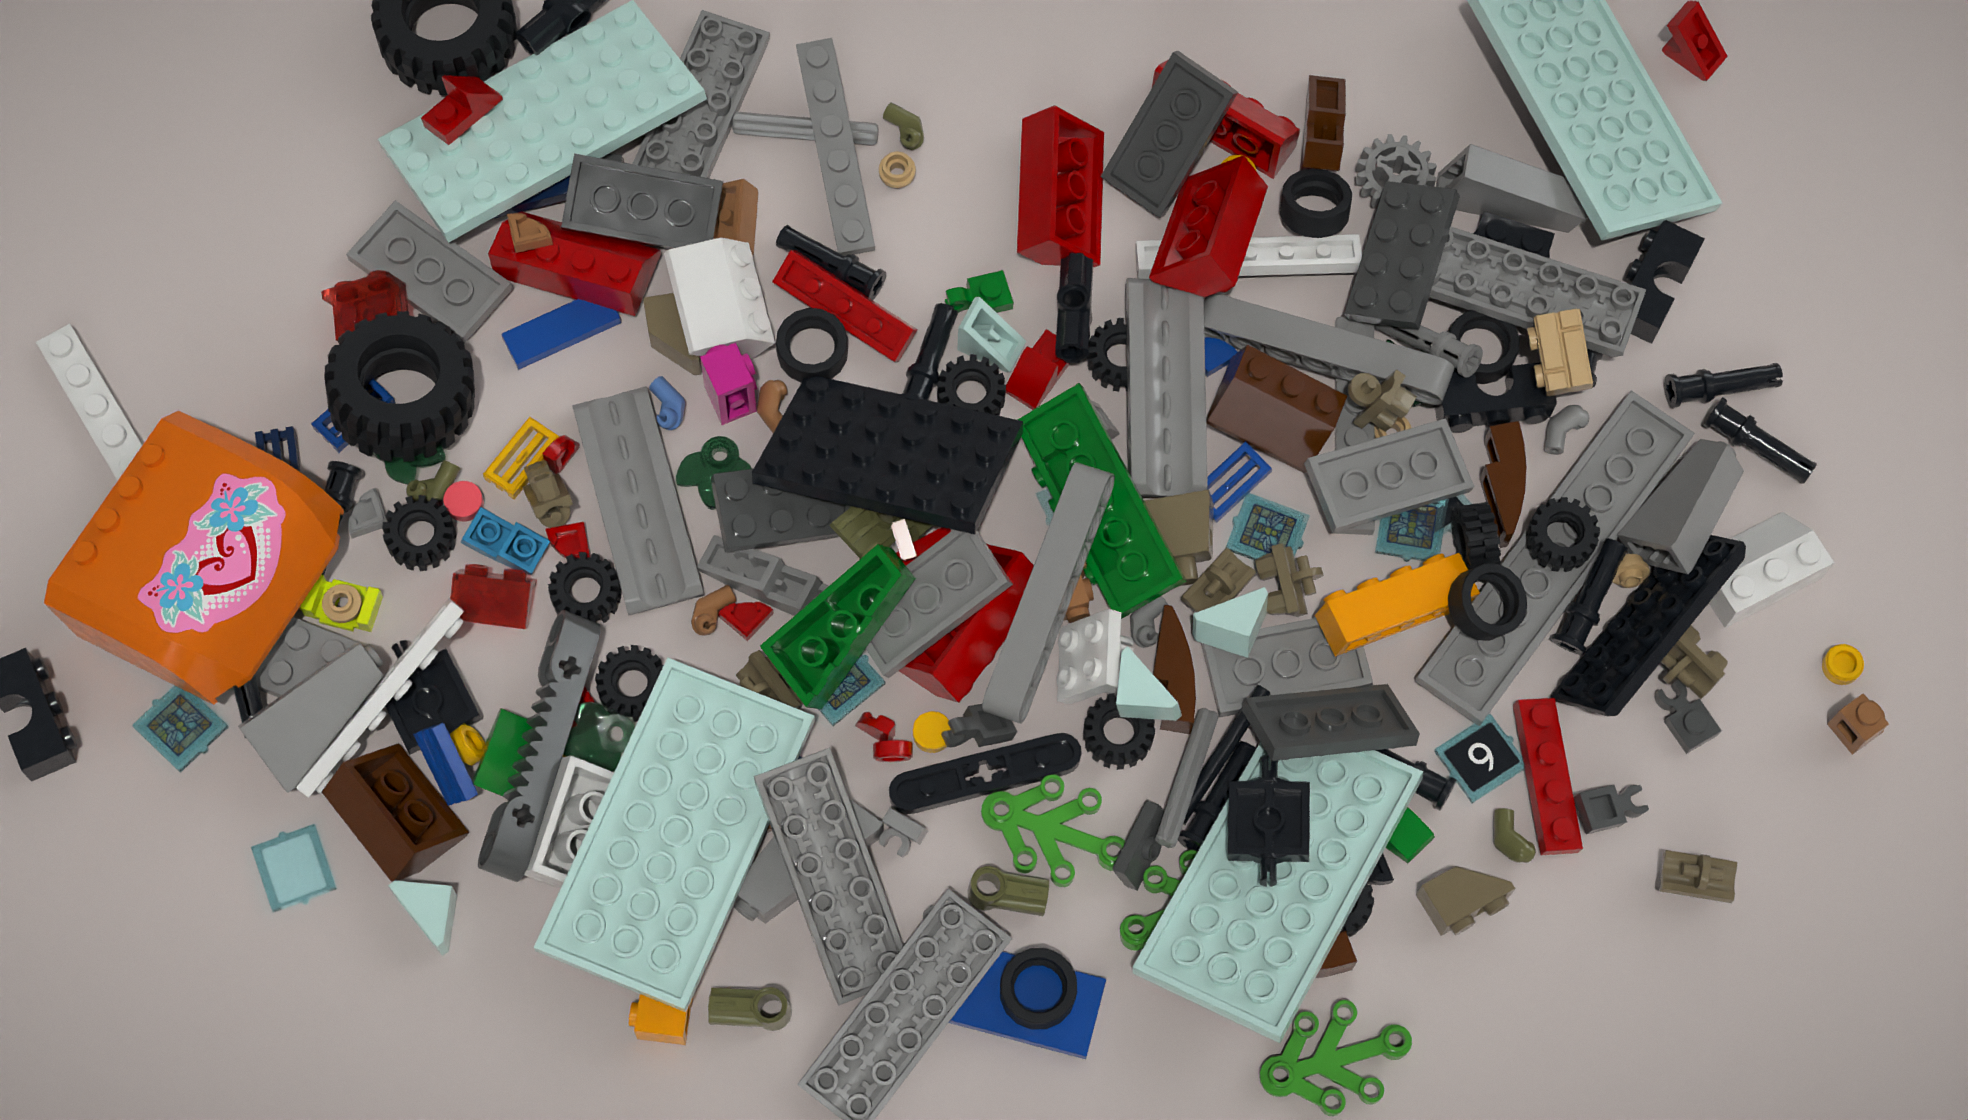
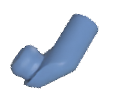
M659 376L649 386V390L662 402L660 414L656 415V420L660 427L666 430H674L683 421L685 399L663 376Z

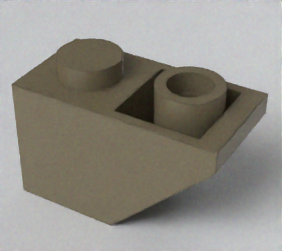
M674 293L643 297L651 347L689 373L701 375L700 356L689 355Z
M1455 866L1423 884L1416 896L1441 936L1451 930L1455 935H1458L1476 923L1473 919L1474 917L1485 911L1489 916H1492L1510 904L1507 899L1516 888L1511 881Z

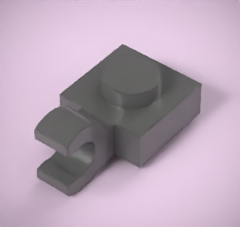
M982 703L968 706L963 717L949 720L948 724L951 730L943 731L941 735L946 746L949 748L959 746L971 738L975 739L978 747L1012 741L1017 730L1011 720L984 712Z

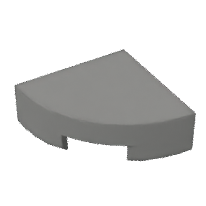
M376 488L367 491L359 498V502L353 508L351 516H349L348 528L352 539L382 529L383 522H387Z

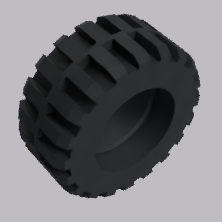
M372 0V27L382 58L385 59L386 65L392 74L399 75L400 81L409 87H413L416 83L420 92L431 94L433 89L438 90L439 95H448L442 81V76L478 77L484 82L490 78L491 73L497 74L501 72L506 66L504 58L509 59L514 52L517 25L512 0ZM438 5H463L478 14L475 22L466 32L452 39L442 41L429 40L418 36L412 31L417 19L424 12Z
M397 311V315L387 316V312L376 314L375 319L368 322L365 318L354 324L355 330L353 332L349 329L346 330L338 338L339 345H334L328 354V364L325 365L324 378L331 421L335 429L342 432V438L350 446H355L358 443L359 452L371 457L373 453L379 454L380 460L392 462L393 457L403 458V462L415 461L414 456L423 454L425 458L437 454L436 448L440 446L443 449L448 448L455 442V434L458 436L463 434L468 426V419L473 415L475 386L472 358L470 352L465 349L464 341L458 334L453 333L451 335L450 327L441 321L434 324L430 316L419 313L418 317L410 316L408 311ZM393 370L416 371L427 376L435 383L433 389L422 398L401 404L381 401L365 390L371 379H375L381 374Z

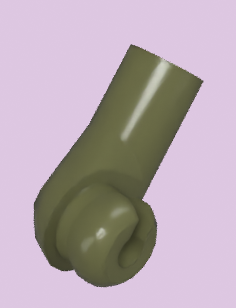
M890 102L883 113V119L899 127L900 142L905 148L910 150L919 148L924 140L921 119L917 115Z
M443 460L435 478L422 481L416 479L409 482L406 488L407 496H412L414 501H418L419 495L426 496L429 502L431 498L438 501L443 500L447 488L454 483L460 467Z
M1496 809L1494 811L1495 847L1516 863L1532 861L1536 853L1535 846L1532 842L1527 841V839L1514 831V810Z

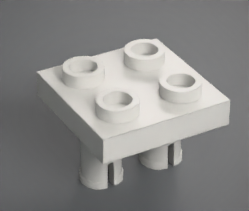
M1107 609L1060 628L1058 639L1059 670L1057 674L1058 702L1070 705L1102 693H1114L1117 696L1121 652L1127 647L1124 644L1134 645L1133 638L1121 635V612Z

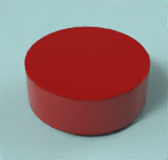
M888 740L873 743V759L876 761L903 762L913 757L912 742Z

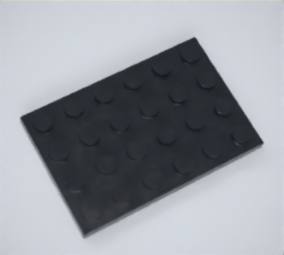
M821 376L804 378L752 471V484L975 534L1023 434V421L920 398L910 400L904 398L902 394Z

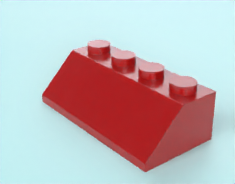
M1167 61L1159 64L1154 70L1152 87ZM1238 93L1209 142L1231 155H1244L1254 163L1258 171L1274 179L1296 148L1300 129L1287 117L1277 116L1265 109L1258 100L1250 97L1246 98Z
M1055 105L1022 118L1017 253L1041 265L1061 266V259L1066 258L1070 253H1083L1086 257L1093 259V267H1097L1101 264L1103 178L1100 176L1103 173L1104 132Z
M1244 155L1188 176L1177 196L1149 278L1154 283L1202 297L1217 292H1226L1236 285L1268 189L1267 184Z
M521 211L519 213L525 214L528 218L534 219L547 227L553 245L516 253L508 219L501 223L488 256L492 269L506 280L572 299H581L629 315H636L660 259L661 250L633 242L562 230V222Z
M986 544L1013 585L901 668L899 672L935 696L960 703L962 698L971 691L973 683L984 668L992 662L995 653L1008 635L1034 567L1031 561L1020 551Z

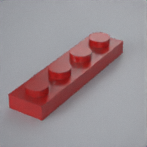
M790 250L772 281L811 308L823 309L834 314L844 325L846 331L894 362H899L918 330L796 250Z
M1555 698L1518 700L1513 704L1540 856L1578 853L1583 849Z

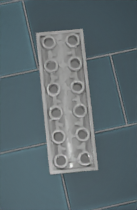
M701 10L680 60L703 87L707 99L647 132L633 164L710 178L732 128L733 115L735 112H739L765 53L770 32Z
M1450 227L1429 297L1526 329L1534 327L1533 317L1537 315L1558 313L1577 308L1580 309L1587 349L1608 356L1618 357L1624 354L1646 289Z
M1127 278L1129 474L1141 496L1168 497L1207 490L1204 297L1154 283L1151 279Z
M647 387L572 405L628 616L704 596Z
M827 748L753 777L837 1004L842 1005L866 995L903 948V944L831 749Z
M947 889L797 1085L842 1120H875L1012 938L951 890Z

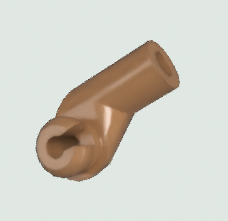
M768 380L760 388L757 413L772 433H774L783 416L779 411L780 400H783L784 395H787V387L781 380Z
M728 584L696 601L691 619L692 628L695 633L703 636L713 633L716 629L719 610L736 602L735 595Z

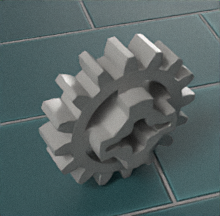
M1388 134L1386 143L1383 144L1376 138L1371 148L1365 147L1363 149L1362 159H1358L1355 169L1358 171L1355 183L1363 185L1360 193L1362 197L1369 195L1373 197L1372 207L1379 204L1386 181L1425 186L1435 185L1437 178L1433 175L1437 165L1436 163H1428L1432 154L1430 151L1422 153L1419 151L1420 141H1416L1411 146L1407 144L1408 138L1406 135L1402 136L1400 142H1395L1392 134Z

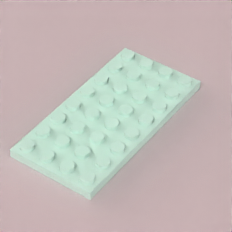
M631 0L552 43L539 55L532 54L484 81L500 93L503 100L450 145L424 127L421 117L426 113L378 138V141L387 157L449 243L568 177L571 174L574 154L602 158L705 101L707 97L703 87L634 0Z
M1467 0L1601 240L1660 226L1665 220L1675 222L1714 212L1720 207L1722 201L1606 0Z
M667 657L534 945L535 951L686 1013L769 825V820L753 776L798 760L815 721V716Z
M1261 742L1238 781L1249 782L1261 778V758L1264 756H1268V770H1271V759ZM1375 750L1278 760V778L1288 782H1310L1309 862H1282L1277 864V885L1270 887V872H1267V887L1260 885V863L1254 861H1228V798L1133 965V974L1281 1043L1423 779V771Z

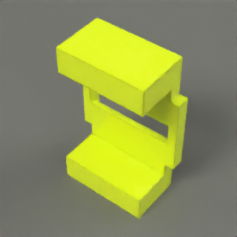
M321 575L301 604L300 609L304 616L319 619L320 624L352 632L354 628L372 632L383 595L378 588L368 586L367 589L364 586L336 579L329 582L326 581L324 575ZM339 584H347L354 587L362 599L360 613L356 618L346 623H337L330 620L322 608L324 594L331 587ZM338 598L335 602L336 607L338 606L340 598Z

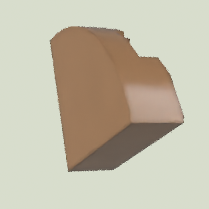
M522 213L507 214L516 253L553 245L550 232L544 224L528 218Z

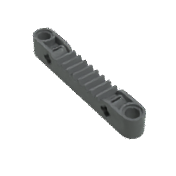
M562 610L551 627L538 667V679L542 687L536 690V694L541 700L532 704L531 708L537 714L526 721L532 729L522 734V738L528 743L517 750L524 758L513 763L512 767L519 773L508 778V782L514 787L503 794V797L508 802H504L496 807L491 816L478 858L479 869L518 882L528 868L599 640L601 626L596 622ZM513 812H517L516 817L512 816ZM517 820L521 822V825L517 826Z

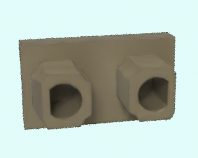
M1396 369L1381 383L1369 373H1360L1353 377L1348 385V394L1356 404L1366 408L1355 417L1352 423L1362 429L1369 422H1372L1386 432L1392 427L1398 417L1402 419L1409 412L1417 397L1401 386L1406 375Z
M541 460L524 467L529 484L522 488L536 518L539 519L541 524L549 528L564 525L570 517V506L573 505V502L558 473L553 475L546 460Z
M1283 543L1271 546V553L1255 560L1260 579L1265 581L1279 577L1282 588L1281 590L1268 593L1267 612L1271 615L1290 614L1296 617L1307 615L1308 611L1301 583L1303 584L1305 596L1316 594L1313 580L1324 576L1322 567L1310 568L1308 556L1305 555L1296 558L1298 571L1292 547H1285Z
M1227 547L1182 595L1181 601L1195 612L1234 599L1256 576L1257 571L1243 563Z
M1691 625L1661 661L1670 670L1663 680L1669 685L1678 678L1687 688H1690L1702 699L1725 675L1723 670L1727 666L1728 661L1718 651L1712 650L1706 655L1696 645L1701 640L1700 633Z
M760 650L751 653L747 664L736 674L740 680V686L800 709L803 706L802 701L790 686H786L781 679L782 675L770 659L765 657Z
M1666 850L1663 853L1660 892L1732 903L1735 898L1734 885L1738 862L1711 858L1710 855L1701 854L1699 856Z

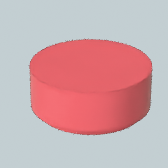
M469 481L453 483L447 488L443 498L444 506L447 508L449 515L453 519L462 522L473 520L480 507L483 508L484 506L480 489Z

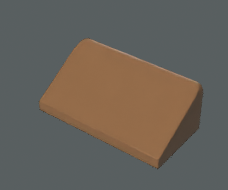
M745 179L723 183L713 239L721 237L747 242L753 255L758 189Z

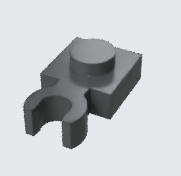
M1677 679L1671 685V688L1676 693V699L1668 698L1662 689L1657 691L1654 698L1660 708L1671 712L1672 715L1667 717L1664 723L1687 754L1718 736L1722 730L1700 698L1691 704L1687 700V688Z
M1615 785L1581 792L1574 796L1585 833L1590 834L1622 826L1627 823L1625 816L1636 818L1649 810L1648 805L1637 807L1631 801V796L1642 791L1641 785H1631L1619 795Z

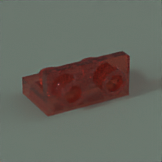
M384 270L372 271L366 277L354 281H341L336 283L334 287L321 291L322 300L333 306L336 341L346 330L349 329L353 332L355 330L354 324L365 318L369 322L375 319L376 314L387 312V316L397 315V311H408L406 283Z
M465 564V569H459L453 573L450 599L463 609L464 612L460 615L462 620L518 629L528 628L532 589L536 587L537 579L528 578L527 571L504 569L503 574L488 572L489 567L486 565Z

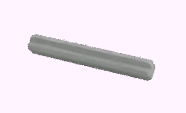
M735 112L733 115L732 129L735 134L815 140L811 118L748 112ZM849 121L855 144L874 145L877 143L878 125L876 123Z
M1207 708L1198 710L1155 838L1157 844L1167 848H1174L1176 846L1219 718L1215 711L1208 710Z

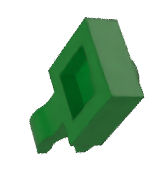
M1003 270L967 278V289L956 287L946 290L947 299L944 300L945 304L954 307V310H957L958 313L969 309L975 297L983 299L996 313L1013 309L1014 302Z

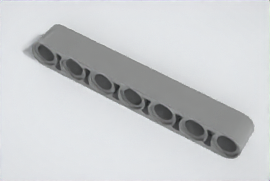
M1215 293L1206 296L1204 300V337L1223 340L1240 350L1248 344L1281 362L1351 381L1357 374L1369 373L1381 383L1397 369L1406 375L1401 386L1417 396L1416 401L1426 404H1442L1454 371V365L1451 362L1435 355Z
M1077 462L1071 468L986 689L982 705L984 712L1020 724L1027 717L1110 499L1115 479L1113 473Z

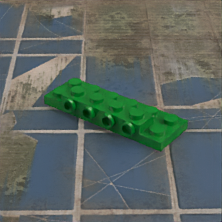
M1080 383L1017 419L1023 421V434L1021 437L1036 466L1031 468L1040 486L1042 488L1047 486L1053 497L1048 500L1053 512H1055L1071 468L1076 462L1114 474L1113 490L1086 559V568L1083 570L1092 585L1098 583L1110 608L1121 612V619L1187 582L1089 396Z

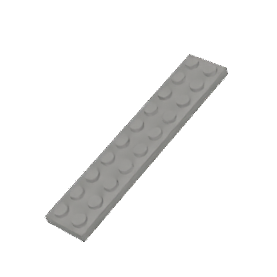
M1631 390L1550 498H1555L1557 502L1561 497H1568V502L1570 503L1577 499L1580 501L1579 506L1581 508L1585 505L1591 508L1590 516L1596 515L1598 519L1596 527H1600L1599 541L1588 561H1585L1578 569L1575 566L1572 571L1564 572V568H1560L1558 572L1551 571L1552 565L1549 564L1544 568L1540 565L1541 559L1539 557L1534 560L1530 555L1532 548H1527L1526 541L1528 536H1526L1525 532L1501 564L1510 569L1521 580L1525 589L1527 610L1522 623L1516 630L1490 641L1475 640L1465 635L1455 625L1419 673L1415 682L1480 727L1583 587L1600 553L1605 538L1617 541L1619 538L1617 534L1645 503L1695 433ZM1555 522L1548 526V536L1557 545L1572 547L1577 544L1578 534L1567 523ZM1487 582L1472 605L1476 614L1483 621L1489 624H1496L1502 620L1504 613L1503 599L1492 583Z

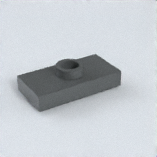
M1150 801L1144 804L1112 868L1126 887L1137 891L1143 881L1145 870L1150 867L1152 861L1157 859L1161 851V845L1156 843L1155 838L1164 810L1159 804Z

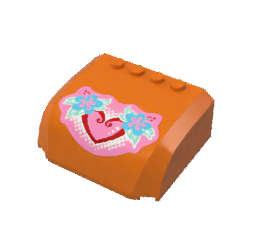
M176 411L158 422L48 580L44 604L77 637L214 705L218 702L216 698L236 685L239 688L252 679L337 552L340 536L337 533L340 515L344 514V509L321 487L286 462L181 411Z

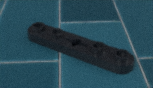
M1056 733L903 772L891 781L889 800L898 812L915 814L989 795L994 792L1040 782L1047 775H1067L1079 766L1082 755L1081 746L1072 735ZM986 764L988 770L1006 769L1005 772L1000 770L993 773L990 782L985 783L982 777H973L969 781L965 780V778L979 773L980 765Z

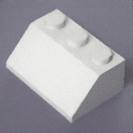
M720 237L669 249L664 253L689 355L703 356L714 346H728L736 343L741 355L748 353L750 359H753L775 344L749 243Z
M1781 512L1730 538L1744 542L1746 545L1745 558L1709 604L1724 628H1727L1822 579L1834 564V561L1814 530Z
M573 756L562 757L534 850L524 874L525 876L552 886L562 887L614 772Z

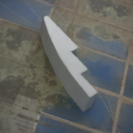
M716 535L712 537L697 565V569L700 572L793 616L829 586L821 583L818 576L784 565L779 557L756 549L725 552L722 537Z

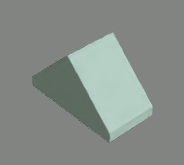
M980 297L974 298L958 328V351L969 356L970 354L977 355L976 359L980 361L984 356L989 359V365L992 366L995 363L1004 372L1012 370L1026 343V340Z
M1263 587L1194 613L1192 635L1195 641L1248 658L1267 613L1268 592L1266 588Z
M1128 646L1122 650L1116 706L1120 717L1173 721L1179 719L1182 714L1179 704Z
M393 881L388 886L394 896L442 956L446 954L450 947L457 894L453 887L406 881Z

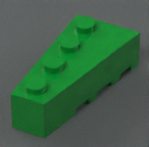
M877 544L762 643L760 647L805 707L822 710L916 578L892 548Z

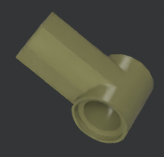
M984 866L978 869L972 876L967 890L968 899L975 908L982 911L996 908L1044 916L1050 880L1003 873L998 868ZM981 881H990L996 886L997 893L993 896L982 895L977 889V884Z
M767 987L761 990L711 988L708 1004V1022L710 1025L763 1027L766 1030L776 1031L784 1028L789 1023L792 1011L784 993L777 988ZM776 1000L782 1003L781 1012L774 1018L762 1016V1007L768 1001Z

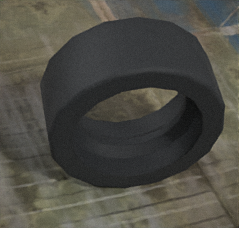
M1315 168L1300 170L1291 175L1283 184L1280 216L1288 228L1304 237L1323 238L1332 236L1342 231L1349 221L1352 191L1349 184L1341 176L1331 171ZM1303 196H1322L1331 200L1336 207L1331 210L1314 211L1300 206L1295 200Z
M806 308L795 311L784 319L777 331L776 352L780 366L790 378L800 383L804 378L814 376L832 379L841 372L847 361L848 337L844 325L834 314L823 309ZM805 329H821L832 336L835 344L834 352L824 362L804 364L796 360L791 354L790 341L792 337Z
M1473 310L1466 311L1455 320L1449 332L1454 334L1458 341H1461L1466 331L1476 328L1486 329L1499 337L1504 345V353L1501 359L1491 364L1480 363L1475 371L1477 384L1496 382L1508 374L1518 355L1520 338L1516 326Z
M1484 563L1461 573L1455 579L1448 594V607L1454 624L1465 635L1475 640L1490 641L1516 630L1522 623L1527 610V597L1521 580L1510 569L1496 563ZM1479 580H1486L1492 583L1503 599L1504 613L1502 620L1496 624H1489L1483 621L1476 614L1471 603L1473 584Z
M1030 948L1016 954L1006 964L1000 980V1001L1006 1014L1017 1024L1029 1029H1048L1060 1024L1071 1013L1077 996V977L1071 964L1061 954L1047 948ZM1031 966H1045L1052 969L1059 976L1062 983L1060 1001L1052 1009L1045 1012H1033L1025 1009L1015 996L1014 984L1018 975L1024 969Z

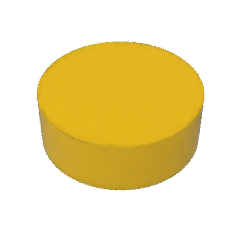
M1847 644L1833 646L1822 660L1824 675L1828 680L1838 685L1853 683L1864 669V660L1861 653L1853 646Z
M935 711L921 714L913 725V740L917 747L927 753H937L944 750L947 746L941 733L951 730L948 724L949 719L942 713Z
M461 725L450 733L451 739L464 763L472 766L481 760L486 745L481 735L474 728L468 725Z

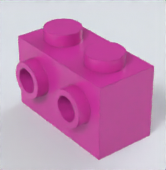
M733 343L728 346H714L705 355L700 356L704 387L721 425L757 412L755 399L757 385L753 377L756 373L748 353L741 355L737 344Z

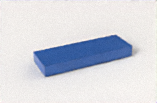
M577 299L501 333L519 370L620 324L621 319L616 310Z

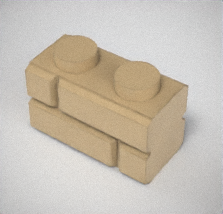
M1576 308L1533 317L1534 327L1527 328L1531 351H1539L1541 364L1534 365L1537 388L1545 387L1546 396L1593 388L1580 309Z

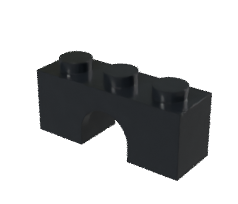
M1667 220L1662 222L1658 232L1650 229L1641 247L1647 254L1643 262L1635 259L1626 277L1627 280L1632 281L1631 285L1646 289L1631 331L1632 335L1652 344L1675 298L1661 292L1655 285L1654 279L1665 277L1682 284L1705 238Z
M1539 362L1512 365L1505 379L1507 392L1498 396L1483 392L1476 382L1475 373L1466 378L1458 372H1453L1442 404L1434 405L1437 421L1446 418L1451 432L1459 433L1468 431L1473 426L1488 425L1490 427L1515 421H1525L1527 424L1544 422L1547 418L1551 417L1557 405L1556 395L1546 396L1545 387L1537 388L1534 365L1541 364Z
M23 648L0 658V709L5 713L22 706L32 708V716L29 723L23 729L8 735L21 771L32 782L76 763L72 749L77 747V743L68 725L62 727L58 715L64 713L55 691L48 692L44 681L50 679V675L41 657L35 659L26 648Z

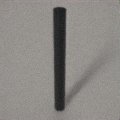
M1257 684L1250 697L1269 696L1270 691ZM1242 709L1200 772L1183 825H1186L1194 812V807L1200 803L1250 726Z

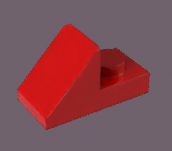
M1687 1L1667 24L1672 37L1662 48V52L1700 80L1707 81L1728 56L1699 1Z
M442 76V81L448 95L421 117L424 127L448 145L503 100L500 93L478 77Z
M1046 329L1033 348L1026 346L1006 384L1005 393L1032 410L1040 406L1070 365L1065 360L1056 357V335Z

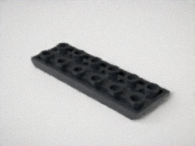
M1710 535L1694 568L1689 574L1655 567L1650 576L1631 596V599L1617 616L1610 621L1608 627L1594 644L1587 649L1584 656L1571 672L1564 677L1561 684L1550 697L1555 698L1556 702L1581 707L1587 711L1607 717L1617 716L1743 562L1746 552L1744 542Z

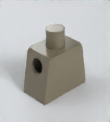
M1209 489L1145 500L1144 502L1187 581L1181 585L1193 584L1198 579L1196 563L1209 561L1213 557L1214 504Z

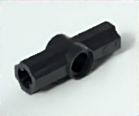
M545 0L542 10L515 33L516 39L529 55H539L566 34L569 35L587 25L591 18V13L606 0Z
M1070 253L1066 258L1061 259L1060 283L1057 293L1058 316L1055 353L1056 357L1065 360L1066 363H1080L1082 359L1089 357L1090 325L1093 320L1091 304L1094 263L1093 259L1086 257L1083 253Z

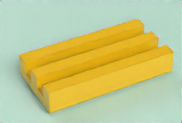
M529 416L483 473L484 479L489 483H494L496 488L501 491L504 490L508 493V496L515 500L523 490L522 487L526 486L529 481L524 469L512 484H510L511 480L545 438L548 440L527 466L544 460L542 453L560 436ZM533 430L538 432L526 448L517 456L502 477L498 476L497 474Z

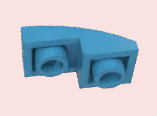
M480 507L464 534L461 543L501 564L531 575L550 541L517 522L515 525H512Z

